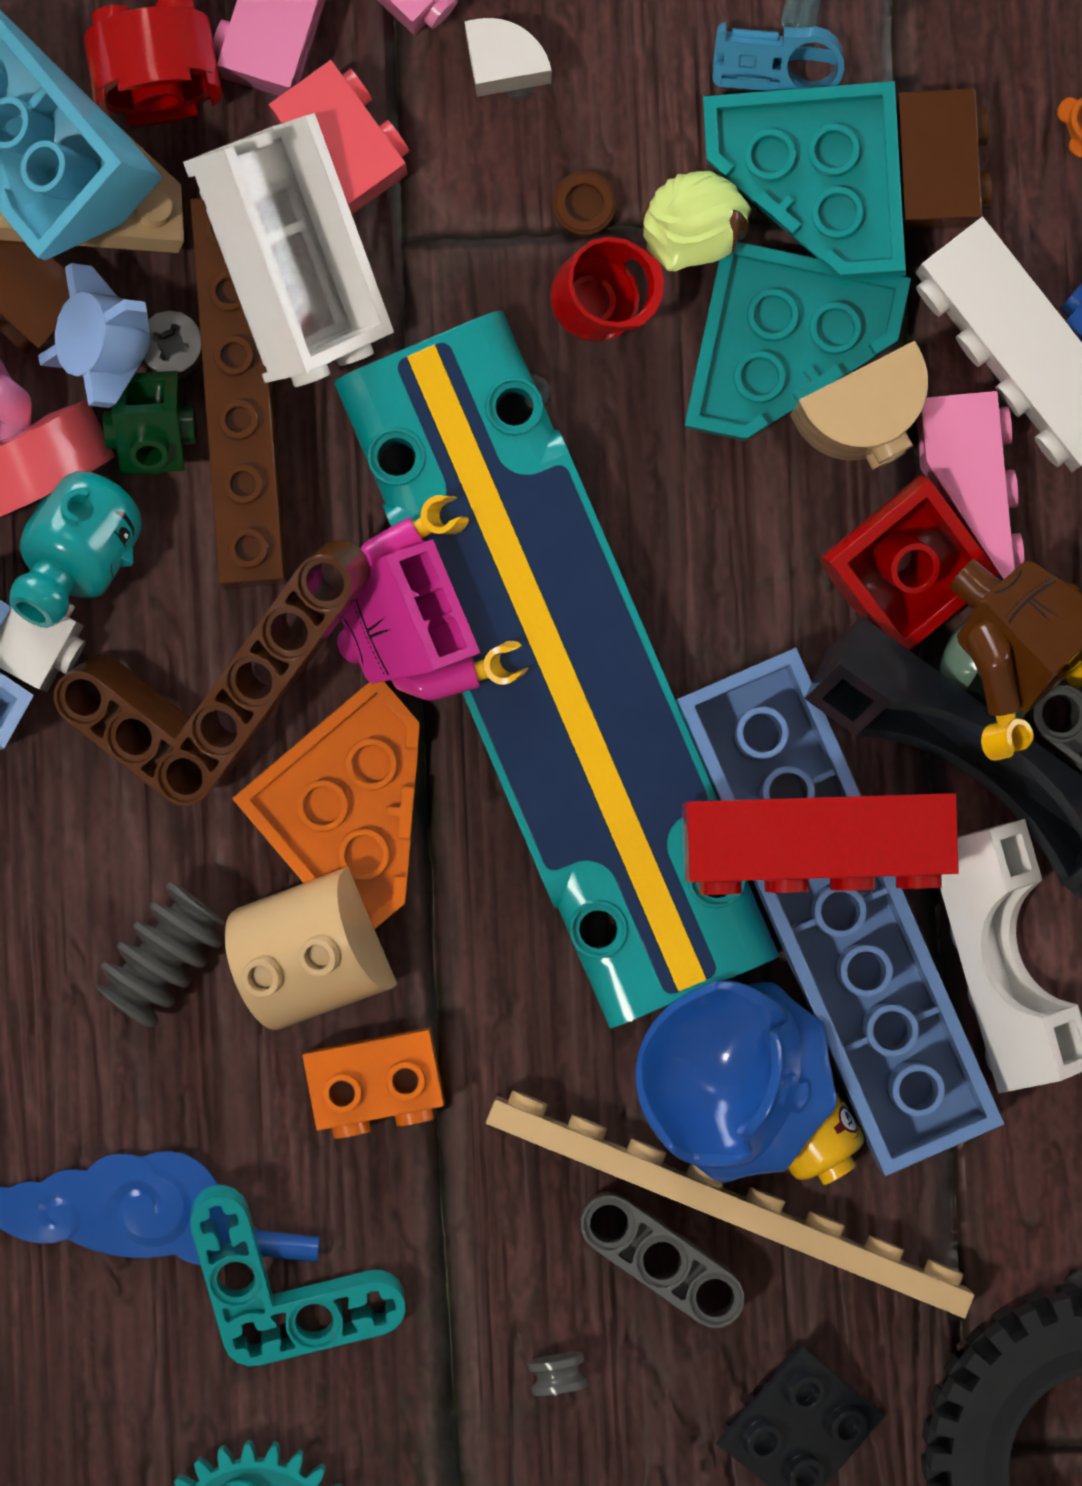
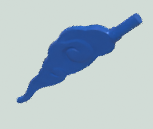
M163 1151L143 1157L132 1154L107 1155L97 1160L87 1170H62L52 1174L42 1182H23L11 1188L0 1186V1229L16 1238L34 1243H56L70 1240L88 1249L119 1257L152 1258L176 1255L184 1261L201 1265L191 1233V1207L195 1197L202 1190L221 1184L217 1182L211 1171L204 1164L185 1153ZM214 1206L210 1208V1217L206 1221H214L217 1224L221 1238L220 1247L231 1244L229 1219L232 1215H225L221 1206ZM254 1227L262 1257L318 1262L321 1237L258 1230V1227Z

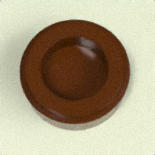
M589 171L576 172L564 178L557 186L553 196V213L558 225L568 234L579 238L594 237L605 231L614 218L616 211L614 190L610 183L599 174Z

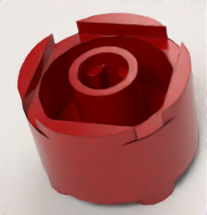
M158 0L155 6L133 10L124 5H108L92 12L93 25L85 32L83 37L93 102L109 117V112L125 114L127 126H156L186 120L198 115L196 103L209 96L212 107L220 102L222 88L210 19L205 13L195 9L194 0Z

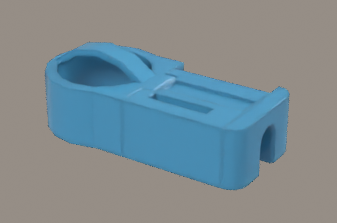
M723 22L717 27L713 82L719 87L776 91L837 86L842 79L845 70L843 47L838 38L827 29L817 26L804 28L784 27L783 36H778L779 32L736 28H733L732 32L726 31L727 22ZM816 42L825 45L829 49L800 46L805 43ZM813 60L836 66L827 77L821 80L808 81L795 75L789 67L788 61Z

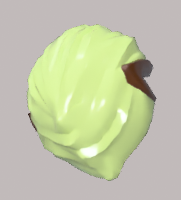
M696 171L689 172L688 174H677L675 178L668 179L664 186L659 187L653 199L648 201L645 207L642 225L643 237L647 241V250L659 261L661 267L667 271H678L685 267L721 260L735 251L738 239L740 241L748 235V218L752 209L739 193L736 185L716 173Z

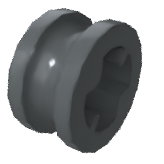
M583 1352L558 1353L528 1361V1371L535 1373L537 1377L536 1383L531 1386L532 1395H557L587 1387V1376H583L579 1372V1366L584 1362Z

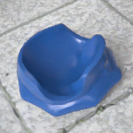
M716 981L681 996L666 1007L654 1020L645 1034L638 1052L635 1085L642 1113L650 1128L673 1155L684 1162L695 1165L710 1178L721 1183L731 1182L748 1176L785 1172L808 1140L832 1114L837 1105V1094L829 1061L824 1022L800 1006L779 985L773 982L742 984L734 981Z

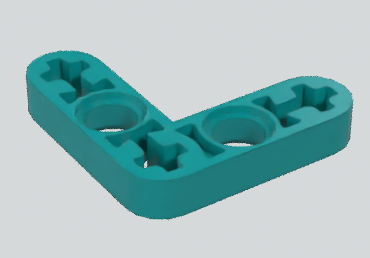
M213 1185L202 1190L195 1197L191 1207V1233L224 1348L228 1356L236 1363L245 1366H260L384 1335L393 1331L402 1322L405 1314L404 1289L399 1279L383 1270H368L273 1294L249 1207L244 1196L235 1188L226 1185ZM214 1206H221L225 1215H232L229 1219L231 1244L220 1247L221 1238L217 1224L214 1221H206L210 1217V1208ZM230 1262H241L249 1266L255 1276L247 1287L232 1290L220 1283L217 1277L219 1270ZM372 1291H379L380 1297L383 1300H387L385 1302L386 1311L374 1314L372 1307L365 1305L367 1304V1294ZM348 1297V1310L351 1309L352 1322L343 1323L342 1304L339 1298ZM319 1304L326 1307L331 1312L333 1318L325 1329L311 1332L299 1326L296 1321L297 1313L307 1305ZM286 1313V1332L289 1336L288 1338L281 1339L280 1326L277 1327V1314ZM254 1322L255 1328L258 1331H263L262 1342L250 1344L247 1336H241L243 1324Z

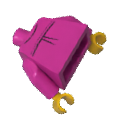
M436 495L430 497L423 504L419 519L412 521L408 517L369 539L361 546L360 549L366 554L370 564V577L364 589L342 617L341 621L345 629L339 633L337 639L338 649L343 658L354 664L359 663L365 678L372 684L391 680L397 690L427 701L438 700L480 688V681L488 678L500 685L509 684L528 671L527 667L517 672H509L500 663L501 653H507L522 646L516 641H506L491 649L484 660L474 662L472 656L479 654L480 650L433 539L426 542L423 540L424 537L431 533L457 534L467 526L468 517L460 516L454 518L445 526L440 520L442 507L456 500L457 497Z

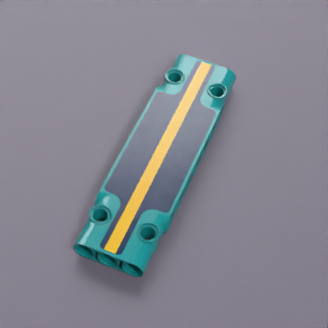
M495 311L473 319L358 368L337 379L334 382L335 388L385 502L382 506L391 527L408 517L412 521L419 519L423 504L430 497L436 495L457 497L453 502L445 504L440 511V520L444 526L450 520L460 516L468 517L469 519L467 526L457 534L431 533L424 537L423 540L426 542L433 539L480 650L479 654L472 656L474 662L484 660L491 649L506 641H516L522 645L513 651L501 653L500 663L509 672H517L528 667V671L523 676L504 685L494 683L489 678L480 681V688L463 692V696L554 909L558 908L609 1029L665 1007L697 988L716 981L728 980L779 957V952L748 881H742V894H727L719 897L699 894L698 882L684 881L682 803L718 801L570 453L559 430H554L542 402L541 394L535 386L504 311ZM519 394L530 401L533 406V413L528 421L521 425L513 426L507 425L500 420L496 413L497 405L507 395ZM393 444L407 445L414 451L416 456L411 470L400 476H393L384 472L379 463L383 451ZM592 911H605L615 920L617 927L615 937L606 946H590L580 936V922L585 915Z

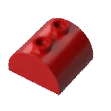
M918 475L820 557V562L827 575L855 612L909 651L966 604L949 589V586L958 573L971 560L975 559L996 578L1000 575L931 480L923 475Z

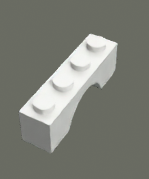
M1021 819L957 836L959 874L942 875V888L940 889L951 925V938L958 949L968 984L969 1002L975 1010L985 1044L986 1062L993 1073L998 1093L1059 1082L1081 1073L1082 1017L1078 1004L1060 1000L1043 990L1028 973L1018 950L1016 924L1019 910L1029 892L1043 881L1026 820Z

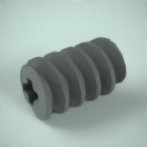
M169 881L165 888L174 901L172 907L152 901L148 907L158 921V924L152 927L136 921L132 927L140 938L141 945L136 947L119 941L116 947L126 963L123 967L103 961L100 968L110 983L106 987L94 984L113 1004L135 1021L147 1027H155L159 1021L150 1003L171 1008L175 1003V998L169 990L167 982L187 988L191 983V978L183 963L203 968L207 964V958L199 943L220 948L223 944V938L215 924L217 922L226 926L222 919L196 897L179 885Z

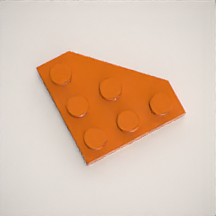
M385 681L373 684L368 682L232 798L303 883L348 867L374 930L406 903L420 736L419 721Z

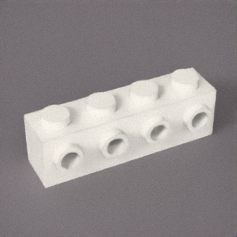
M982 216L920 265L915 274L921 280V283L916 286V289L934 314L940 317L946 312L961 331L956 336V340L966 356L978 367L986 363L1001 383L995 387V390L998 392L1003 403L1009 407V410L1017 417L1025 413L1040 433L1035 436V441L1049 461L1056 467L1065 463L1069 470L1073 472L1082 466V342Z

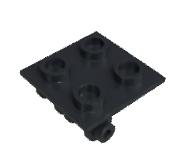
M801 1343L794 1352L787 1349L784 1353L787 1357L771 1374L773 1378L770 1381L762 1378L759 1384L763 1389L757 1396L752 1392L749 1393L747 1399L751 1403L749 1405L745 1404L730 1423L724 1422L721 1427L725 1432L716 1442L720 1448L768 1486H825L886 1416L820 1362L821 1360Z

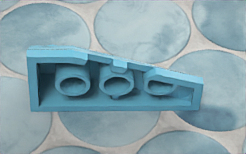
M0 10V211L36 257L47 260L122 225L163 177L128 135Z

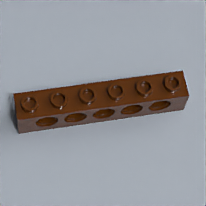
M202 198L190 199L219 584L225 589L284 585L288 583L274 382H264L262 374L267 372V369L263 365L208 217L205 202ZM256 200L254 201L261 220V210L259 203Z

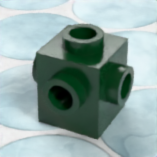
M178 371L134 373L117 403L112 406V411H104L103 431L105 446L107 450L117 449L121 475L141 473L155 475L164 472L185 471L186 445L197 444V424L194 406H183Z

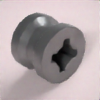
M169 310L156 313L148 319L150 346L144 360L153 372L178 371L179 380L189 378L197 372L203 362L200 329L195 322L181 312ZM174 329H176L173 336H169L166 339H162L165 338L167 335L173 334Z

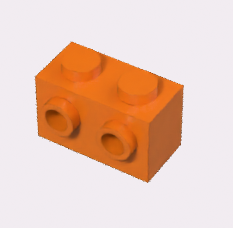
M431 1027L309 1050L302 1054L316 1130L332 1128L334 1139L371 1132L370 1120L395 1116L397 1127L434 1120L432 1108L442 1107L445 1104Z

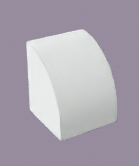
M496 18L464 21L477 97L551 84L552 70L548 57L540 43L524 28L512 22Z

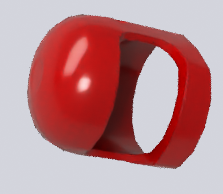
M604 237L591 240L561 265L551 283L550 302L555 318L568 333L580 340L596 343L614 339L625 331L636 330L656 313L663 298L664 276L659 261L647 251L626 239ZM630 259L637 261L644 268L649 283L648 299L638 315L640 294L635 278L626 266V262Z

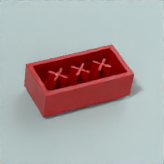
M956 793L692 801L682 803L684 881L699 882V894L702 895L742 894V881L764 880L765 892L769 893L809 892L808 879L830 878V890H875V877L895 876L896 888H942V875L959 874Z

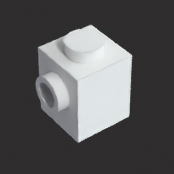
M70 604L65 618L59 624L49 628L38 627L21 618L11 607L0 626V668L33 687L48 692L59 671L67 674L72 670L85 646V641L78 638L84 626L69 618L75 606Z

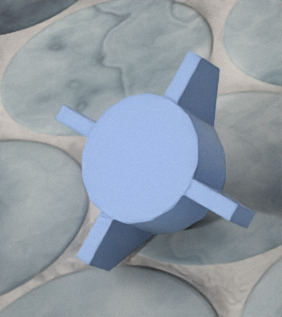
M70 263L65 267L70 298L64 303L57 318L55 345L38 355L40 366L64 368L68 374L83 377L88 406L110 408L117 403L149 350L150 330L146 303L118 297L92 266Z

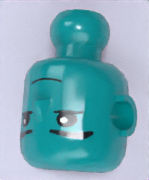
M74 471L66 475L51 494L43 497L26 523L19 543L22 558L30 572L20 575L12 584L9 593L10 605L21 618L43 628L57 625L67 614L70 605L69 596L81 598L102 596L119 569L132 566L133 547L142 530L140 510L132 497L119 485L106 477L84 471Z

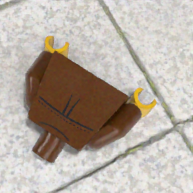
M973 559L958 573L950 584L949 589L974 609L958 633L957 638L959 645L972 658L982 679L988 714L996 716L997 723L990 724L983 730L981 744L985 755L990 760L997 761L1011 758L1014 752L1027 749L1033 740V730L1030 724L1023 719H1016L1015 712L1021 710L1026 714L1064 678L1072 687H1082V591L1077 585L1060 580L1035 562L1024 561L1003 581H1000L978 561Z

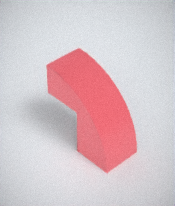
M87 399L51 412L19 434L0 440V517L51 494L66 475L74 471L92 472L115 457L112 450L106 449L104 432L92 406H88Z

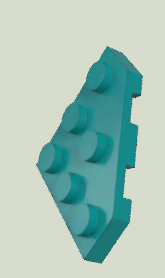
M895 81L703 96L706 159L710 167L723 178L736 185L739 192L841 280L906 276Z
M737 242L735 251L719 260L684 428L747 441L793 411L798 400L852 373L892 347L899 338L911 278L893 276L841 280L817 258Z

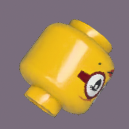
M837 1092V1105L834 1111L808 1140L793 1163L788 1167L796 1179L808 1180L818 1176L823 1185H827L857 1166L851 1155L861 1148L864 1142V1135L842 1097Z

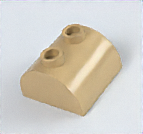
M913 341L798 400L790 416L799 433L819 452L840 460L867 459L872 470L878 469L906 454V450L913 446L906 431L919 416L928 390L927 368L921 351L916 342Z
M348 867L239 907L232 911L227 918L225 948L234 982L250 1012L268 1029L280 1030L390 990L397 985Z

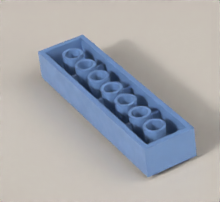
M797 648L676 700L718 801L861 796L826 714L805 700L812 682ZM895 876L875 877V890L856 891L830 890V878L808 879L809 892L791 893L765 892L764 880H752L809 1012L824 1022L829 1058L859 1127L863 1132L876 1166L884 1176L1004 1125L902 888H896Z

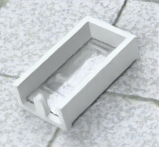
M315 113L271 126L183 162L188 177L195 176L200 188L199 193L207 207L208 217L263 365L266 366L267 372L262 374L265 383L291 377L294 387L312 383L331 374L328 363L336 360L338 366H344L374 354L371 346L372 342L394 333Z

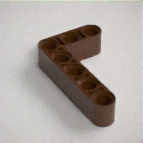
M335 540L325 544L306 559L295 571L191 717L122 663L106 655H95L87 658L57 682L54 690V703L58 713L65 721L168 801L182 806L198 803L227 777L364 589L370 577V564L366 554L359 546L349 541ZM322 563L330 564L340 571L344 580L343 589L329 585L324 579ZM287 613L295 614L305 622L308 629V637H300L293 633L287 623ZM252 662L266 667L272 677V686L258 681L252 671ZM83 679L92 682L98 688L101 702L90 698L86 693ZM217 711H223L234 719L237 733H231L223 728L218 720ZM133 719H138L145 723L151 732L152 741L140 737L134 728ZM183 758L197 764L202 773V780L190 776L184 767Z

